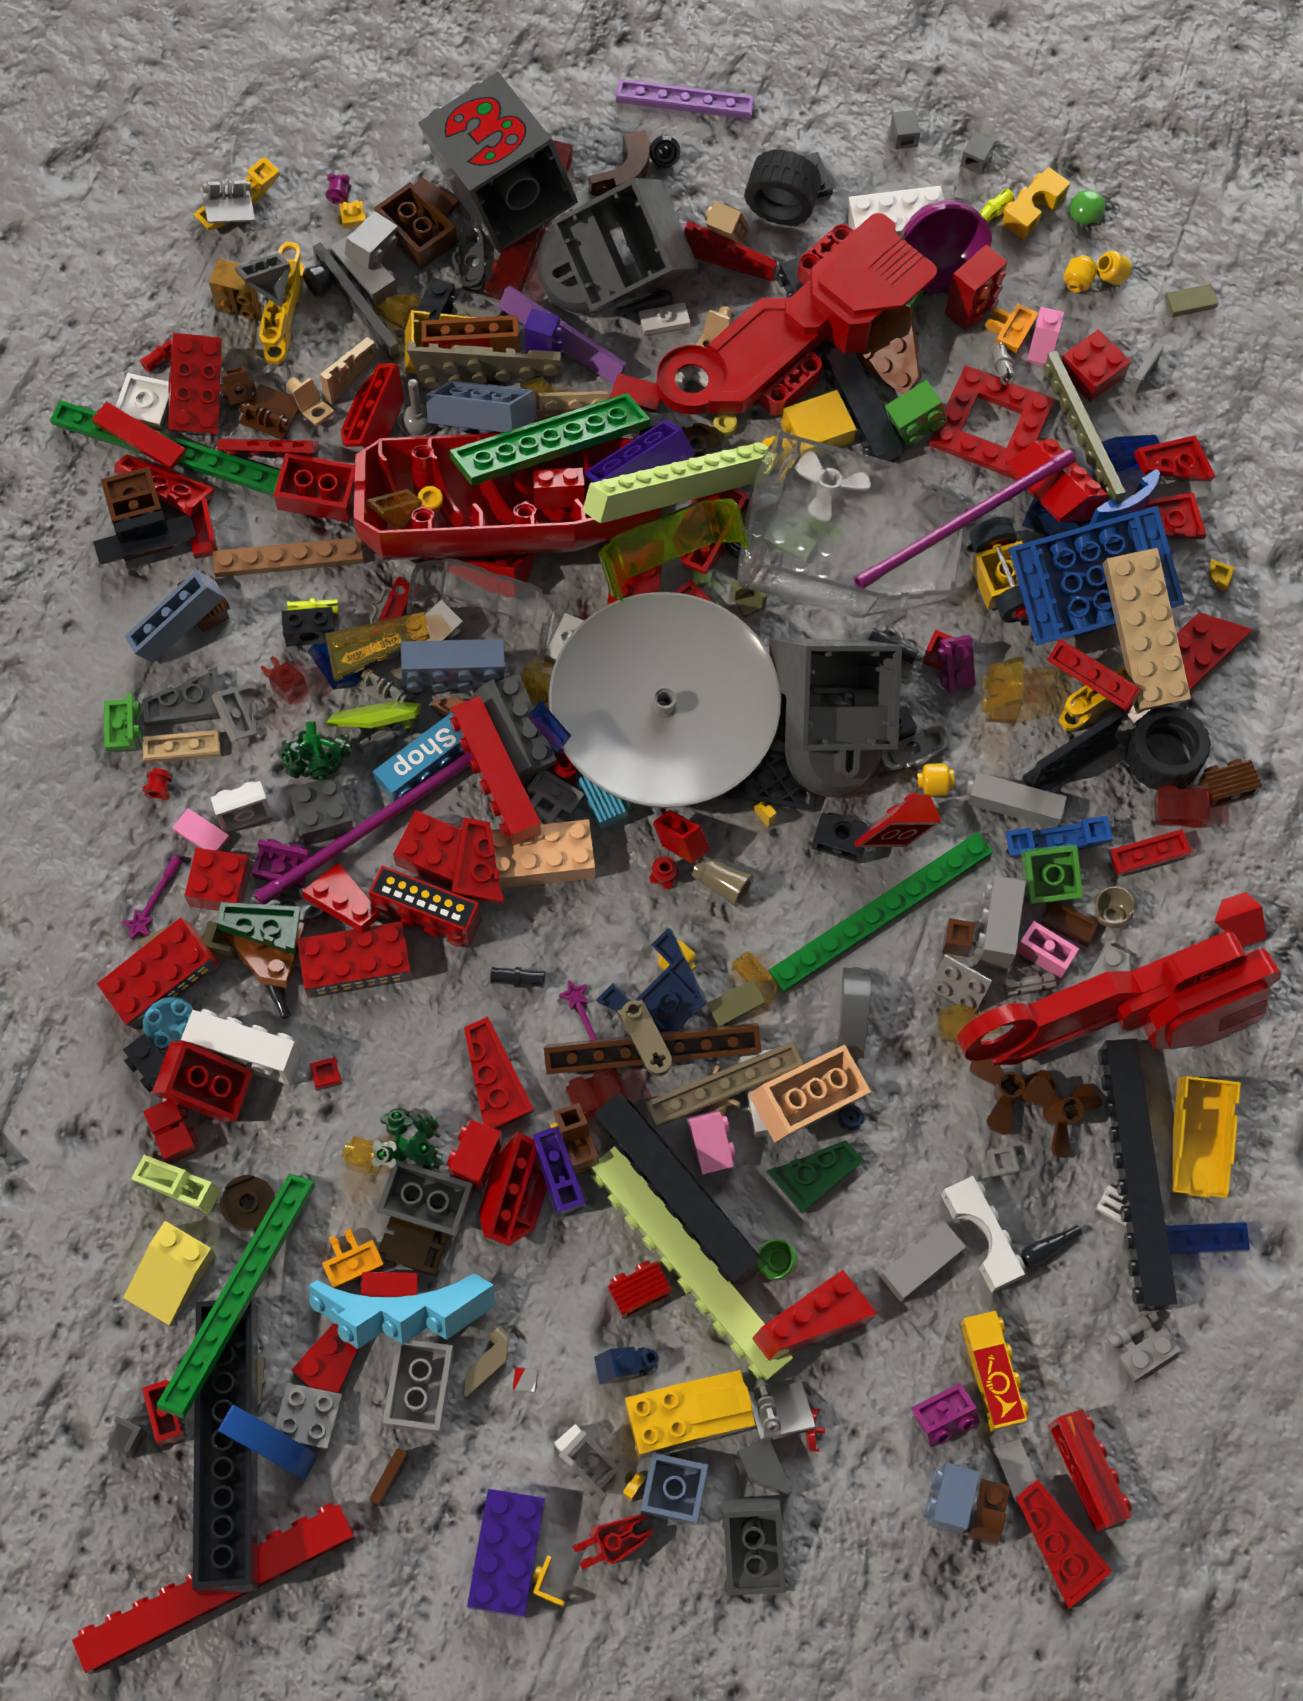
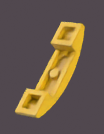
M265 156L247 170L249 176L245 178V181H250L251 191L249 192L252 206L269 190L280 175V171ZM202 206L193 214L208 231L215 230L229 223H208L205 206Z

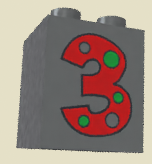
M499 72L484 81L475 83L467 92L445 106L434 109L428 117L418 122L449 188L498 253L578 203L552 138Z

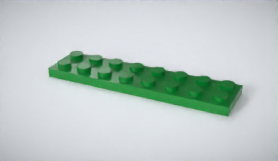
M628 393L452 449L450 450V458L471 486L649 428L651 419Z

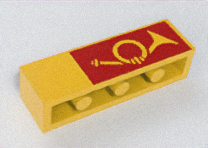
M991 1311L964 1318L960 1324L990 1431L994 1432L1023 1425L1027 1421L1026 1416H1029V1408L1026 1400H1021L1019 1393L1021 1380L1018 1372H1013L1011 1361L1014 1360L1011 1346L1005 1344L1003 1334L1006 1333L1002 1317H998L996 1311Z

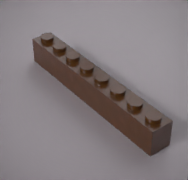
M758 1023L660 1033L671 1054L672 1062L762 1053ZM630 1036L547 1044L544 1046L546 1075L644 1065ZM658 1055L654 1056V1062L651 1064L663 1063L665 1058L660 1059Z

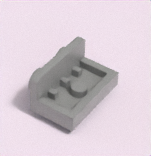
M582 1430L559 1454L566 1463L563 1469L574 1479L579 1476L583 1480L580 1486L591 1497L596 1493L604 1499L607 1495L601 1489L620 1468Z

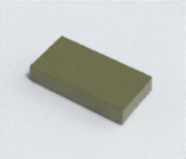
M1212 284L1167 292L1165 296L1172 317L1214 309L1219 304Z
M751 979L708 1002L707 1005L718 1027H722L762 1006L766 1001L755 980Z

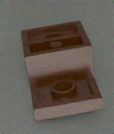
M150 467L101 479L113 524L119 523L120 520L125 518L133 519L143 516L149 511L163 512ZM173 545L128 557L124 560L129 561L173 549Z

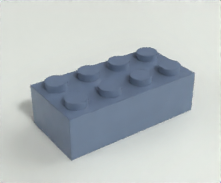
M451 380L426 394L428 423L438 424V427L442 428L456 426L460 430L480 429L482 433L493 431L504 433L526 426L537 419L535 390Z
M503 639L401 642L402 689L410 693H419L422 690L445 692L454 689L468 692L480 688L493 679L495 683L504 679Z

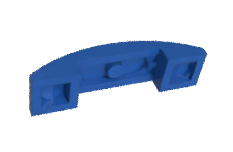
M1155 469L1143 477L1135 494L1121 504H1117L1114 500L1110 499L1098 507L1089 525L1143 510L1155 489L1160 471Z
M1108 815L1082 819L1081 823L1034 831L1031 828L1005 832L1009 855L1015 858H1021L1020 850L1074 844L1077 845L1078 851L1113 841Z
M233 1404L218 1429L219 1432L248 1447L305 1481L319 1456L296 1440Z

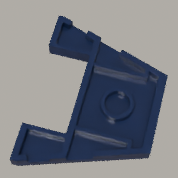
M667 928L651 945L670 965L635 999L636 1001L643 1000L659 1033L679 1031L707 1003L673 931ZM612 983L596 999L599 1004L611 1008L616 1013L627 1002L631 1001L615 983Z

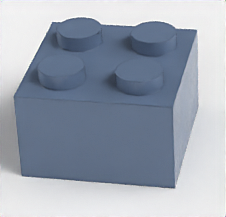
M652 1453L640 1514L696 1526L708 1465Z
M945 1463L933 1473L930 1489H934V1494L930 1500H927L924 1510V1517L928 1518L927 1526L958 1535L967 1530L980 1472Z

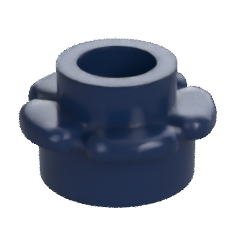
M855 1105L846 1106L838 1113L840 1117L838 1123L843 1129L847 1128L849 1131H856L860 1128V1124L864 1123V1114ZM852 1116L853 1120H849L848 1117Z

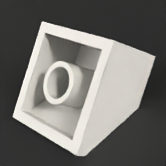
M260 781L247 782L240 788L231 791L223 790L218 792L216 796L211 797L216 817L222 831L225 833L273 817Z

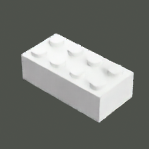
M941 186L851 196L848 198L846 215L849 227L855 230L872 214L883 213L895 222L896 234L900 236L906 222L921 207L944 200Z
M202 1009L201 1012L192 1010L181 1041H186L253 1070L254 1075L289 1086L301 1058L296 1043L292 1041L293 1038L283 1033H278L276 1036L267 1033V1029L257 1025H252V1028L242 1025L241 1021L231 1017H227L224 1020L218 1018L214 1012Z

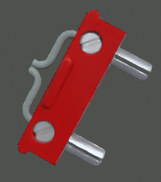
M400 576L395 580L392 588H384L379 600H373L371 604L374 612L370 619V624L375 628L371 638L397 628L407 602L423 608L426 601L411 594L414 585L402 580ZM390 591L378 622L375 625L374 619L378 612L375 604H380L385 593Z

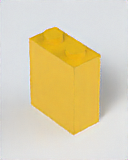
M838 390L784 408L783 418L780 420L781 426L785 433L788 432L790 440L794 445V450L798 453L799 457L808 449H814L817 454L852 443L855 440L856 427Z

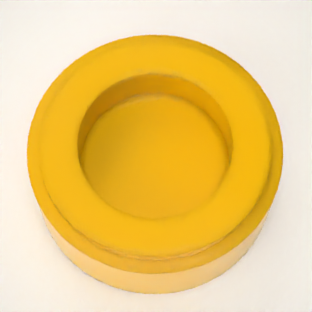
M433 486L423 488L418 494L420 508L426 506L433 512L438 511L443 505L441 491Z

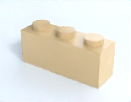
M715 201L713 207L710 206L705 214L706 225L709 230L739 244H744L750 227L741 211Z

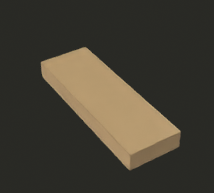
M219 730L142 737L143 761L145 764L222 757L221 734Z

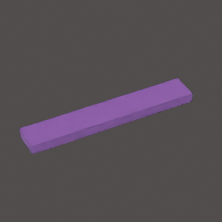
M619 79L616 93L617 103L749 120L752 119L755 96L626 79Z
M510 285L505 288L498 306L511 316L518 315V320L524 325L532 308L552 314ZM560 319V327H563L561 340H563L562 350L614 384L618 373L623 374L627 363Z

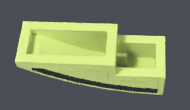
M143 1155L131 1177L133 1181L208 1215L222 1191L210 1181L191 1175L184 1169Z

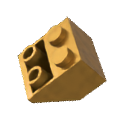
M218 258L209 280L215 308L223 313H234L247 319L261 320L262 312L257 291L246 284L235 271V267L241 266V264Z

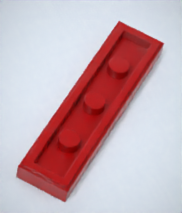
M107 401L92 418L93 424L171 471L186 454L185 448Z
M1062 639L1058 641L1047 659L1048 662L1128 712L1143 691V689Z

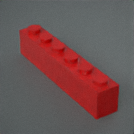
M479 696L451 707L453 717L449 718L453 731H459L462 737L459 739L463 752H469L471 756L469 763L473 773H479L481 778L479 785L484 796L489 795L492 801L489 802V806L493 816H499L502 822L499 824L503 837L505 839L509 837L512 846L541 835V823L481 697Z

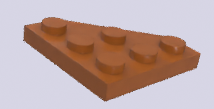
M907 304L900 309L884 310L875 318L871 325L868 348L864 352H856L859 361L902 395L914 388L922 377L917 357L916 333H914L913 309Z
M299 921L297 939L303 937L305 931V922ZM221 931L222 937L226 942L231 943L235 948V953L246 966L251 968L260 984L287 988L299 950L298 942H296L295 955Z

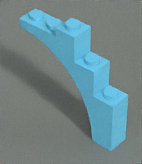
M475 1273L442 1289L403 1297L356 1295L332 1288L318 1280L309 1285V1303L312 1309L329 1318L334 1324H338L339 1337L357 1349L383 1332L401 1344H404L426 1328L447 1340L495 1307L494 1285Z

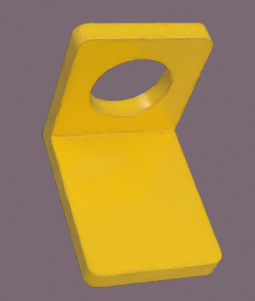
M547 1555L543 1567L538 1565L532 1578V1582L536 1584L533 1595L564 1607L565 1601L540 1591L552 1561V1557Z

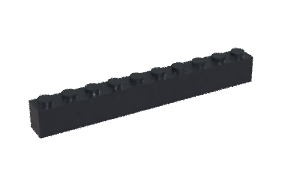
M800 257L780 263L777 280L780 287H784L786 298H790L804 286L797 277ZM825 339L814 349V353L822 361L826 381L828 383L831 382L834 388L833 391L838 390L856 427L855 440L857 442L860 441L865 460L870 461L873 469L900 460L902 445L856 353L844 354L828 339Z
M1137 1038L1106 1040L1098 1050L1099 1065H1103L1104 1075L1101 1077L1102 1089L1107 1091L1108 1101L1105 1102V1112L1107 1117H1110L1112 1126L1109 1127V1139L1115 1146L1113 1166L1114 1169H1118L1119 1179H1117L1116 1183L1117 1193L1119 1196H1123L1124 1206L1120 1208L1122 1222H1126L1127 1233L1124 1235V1243L1126 1249H1130L1131 1260L1128 1261V1270L1130 1276H1134L1135 1287L1132 1289V1298L1134 1304H1138L1139 1312L1171 1310L1178 1303Z

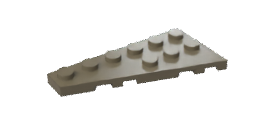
M407 342V352L422 389H436L451 380L483 384L488 381H508L515 378L529 379L533 376H554L565 373L561 352L531 350L527 354L515 352V349L506 348L505 352H493V347L454 345L450 349H443L438 347V344L429 343L428 348L416 347V342Z

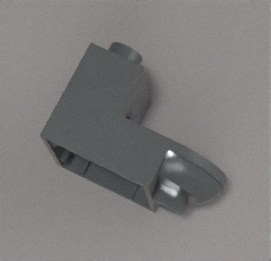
M633 178L552 220L551 223L554 228L545 237L538 255V275L544 292L559 308L578 315L601 312L641 291L659 289L699 269L663 182L658 179ZM618 227L622 228L627 246L636 261L627 266H624L610 233L611 230Z
M770 639L769 655L777 672L780 693L786 696L785 755L790 772L802 787L821 796L841 797L857 791L876 772L883 750H898L902 646L863 639ZM850 693L853 699L852 704L817 705L816 694L836 695Z

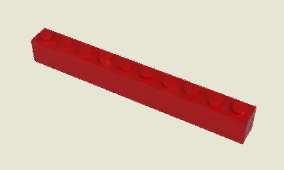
M333 1503L327 1504L317 1510L318 1515L310 1519L304 1516L292 1522L293 1528L283 1533L279 1529L265 1536L266 1541L258 1545V1588L356 1539L340 1504L334 1506ZM193 1573L185 1577L186 1582L178 1586L172 1583L158 1591L159 1596L151 1600L148 1597H144L132 1604L133 1609L123 1614L121 1610L116 1611L105 1617L106 1622L97 1627L91 1624L77 1632L79 1636L72 1639V1643L84 1672L91 1674L252 1591L198 1595L192 1589Z

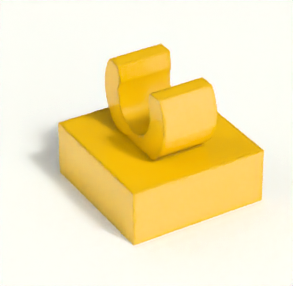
M355 200V202L339 204L343 229L359 227L366 220L363 201Z

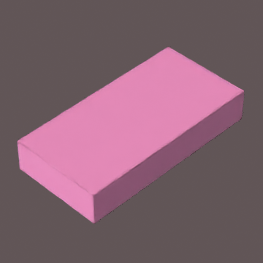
M189 808L172 827L174 832L198 848L221 851L230 839L227 833Z

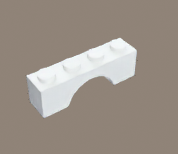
M971 1176L944 1189L941 1197L953 1219L971 1221L978 1225L985 1233L988 1240V1255L979 1270L991 1293L1020 1280L1025 1275L1023 1271L1025 1270V1265L1018 1254H1014L1010 1246L1012 1245V1240L1006 1230L1002 1231L997 1222L999 1216L994 1206L988 1205L985 1199L986 1191L980 1181L976 1182L974 1176Z

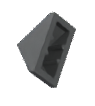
M280 253L235 267L236 273L246 284L282 308L290 265Z

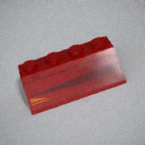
M1083 1409L1060 1416L1052 1421L1048 1428L1095 1533L1131 1518L1130 1511H1132L1130 1501L1125 1494H1121L1117 1484H1120L1119 1477L1114 1468H1109L1105 1459L1107 1451L1103 1443L1097 1441L1093 1433L1095 1425L1090 1415H1085Z

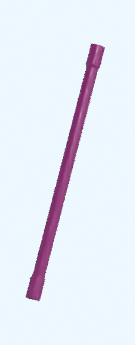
M1066 449L1051 458L1049 462L876 566H871L854 577L855 585L860 590L865 589L880 580L885 574L1051 474L1059 472L1074 463L1076 460L1075 454L1070 449Z
M469 752L277 880L270 882L255 892L254 896L259 904L266 905L309 873L470 766L469 760H471Z

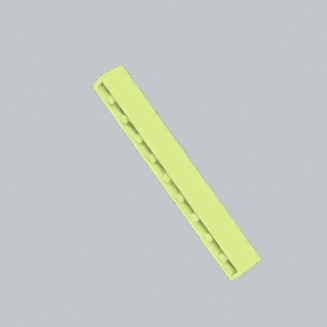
M755 442L754 444L739 446L738 448L723 450L722 452L706 454L705 456L690 458L689 460L656 466L652 469L603 479L602 481L590 483L582 511L597 522L604 523L750 485L770 475L776 453L769 450L766 444Z
M615 1146L599 1158L600 1163L590 1166L592 1173L590 1178L599 1189L604 1187L609 1194L607 1199L616 1210L619 1208L623 1210L627 1215L624 1218L627 1224L634 1231L638 1229L644 1236L642 1241L651 1252L653 1250L657 1251L661 1256L659 1261L668 1273L673 1271L679 1278L677 1284L686 1294L690 1292L697 1301L694 1304L704 1316L707 1313L714 1320L712 1324L714 1329L721 1337L726 1335L733 1343L730 1345L732 1351L738 1358L744 1357L750 1364L748 1369L758 1381L762 1378L767 1383L791 1363L793 1357L790 1354L768 1361L752 1340L753 1336L765 1323L734 1286L723 1278L714 1262L704 1255L700 1250L699 1244L685 1232L679 1220L670 1214L664 1202L651 1191L647 1185L648 1183L642 1176L637 1174L630 1165L629 1160Z

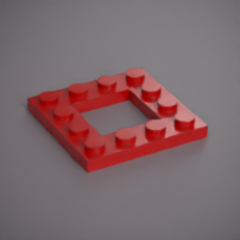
M965 365L944 409L947 422L944 423L942 428L934 431L929 446L1017 480L1005 467L1006 463L1033 441H1037L1052 408L1054 399L1014 383L1008 384V381H1006L1007 385L1001 383L1000 378ZM977 397L1021 414L1007 448L962 431Z

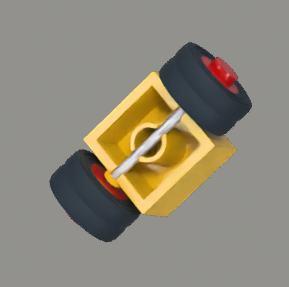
M995 517L983 521L971 530L969 538L975 551L971 569L986 608L989 610L997 607L1001 619L1006 623H1015L1028 619L1008 549L1023 543L1022 541L1016 542L1017 534L1008 517Z

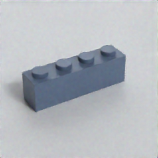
M195 570L127 633L125 638L136 655L154 663L225 597L214 579Z

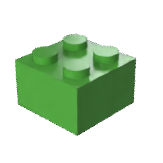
M927 380L885 405L891 425L906 447L910 444L918 443L923 439L924 435L931 431L939 430L947 422L942 401Z
M1068 844L1020 850L1024 881H1026V902L1034 904L1083 898L1077 845Z

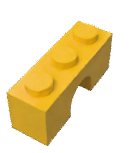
M1050 167L1042 174L1038 173L1034 177L1032 184L1028 188L1024 187L1018 194L1017 199L1006 205L1003 210L1002 225L1024 240L1039 224L1042 212L1034 205H1044L1053 211L1067 197L1071 182Z

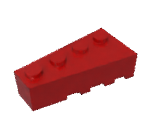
M841 1270L763 1325L753 1336L752 1340L768 1361L798 1351L808 1345H815L830 1337L845 1334L849 1330L864 1327L877 1315V1312L844 1270Z

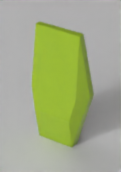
M401 701L378 703L334 712L326 722L327 726L377 727L378 730H384L388 728L387 724L402 721V728L412 727V719L416 718L421 711L420 703Z

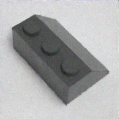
M397 1160V1165L391 1168L377 1213L456 1237L467 1215L475 1189L473 1183Z

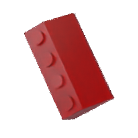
M1053 439L1033 441L1009 460L1005 467L1019 480L1049 462L1051 458L1064 450ZM1076 462L1059 472L1051 474L1027 489L1059 523L1091 520L1095 510L1105 503L1108 496L1100 484L1094 481L1087 474L1086 470Z

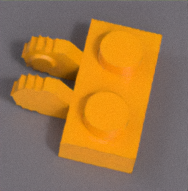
M1018 303L1012 313L1001 308L993 309L991 314L996 321L989 318L985 322L987 330L999 334L996 343L999 346L1000 342L1004 343L1007 350L1016 354L1038 317V312Z
M351 1229L345 1231V1236L352 1249L342 1254L338 1239L332 1236L329 1240L336 1257L322 1263L332 1288L335 1289L361 1278L362 1272H374L385 1267L374 1241L371 1240L358 1246Z

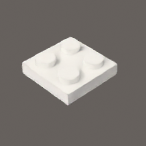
M127 373L116 407L147 426L161 429L169 408L168 381Z

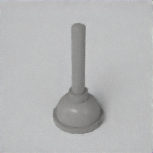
M410 379L408 381L411 405L401 413L399 427L407 437L431 436L435 432L437 424L428 423L427 406L420 403L418 382L415 379Z

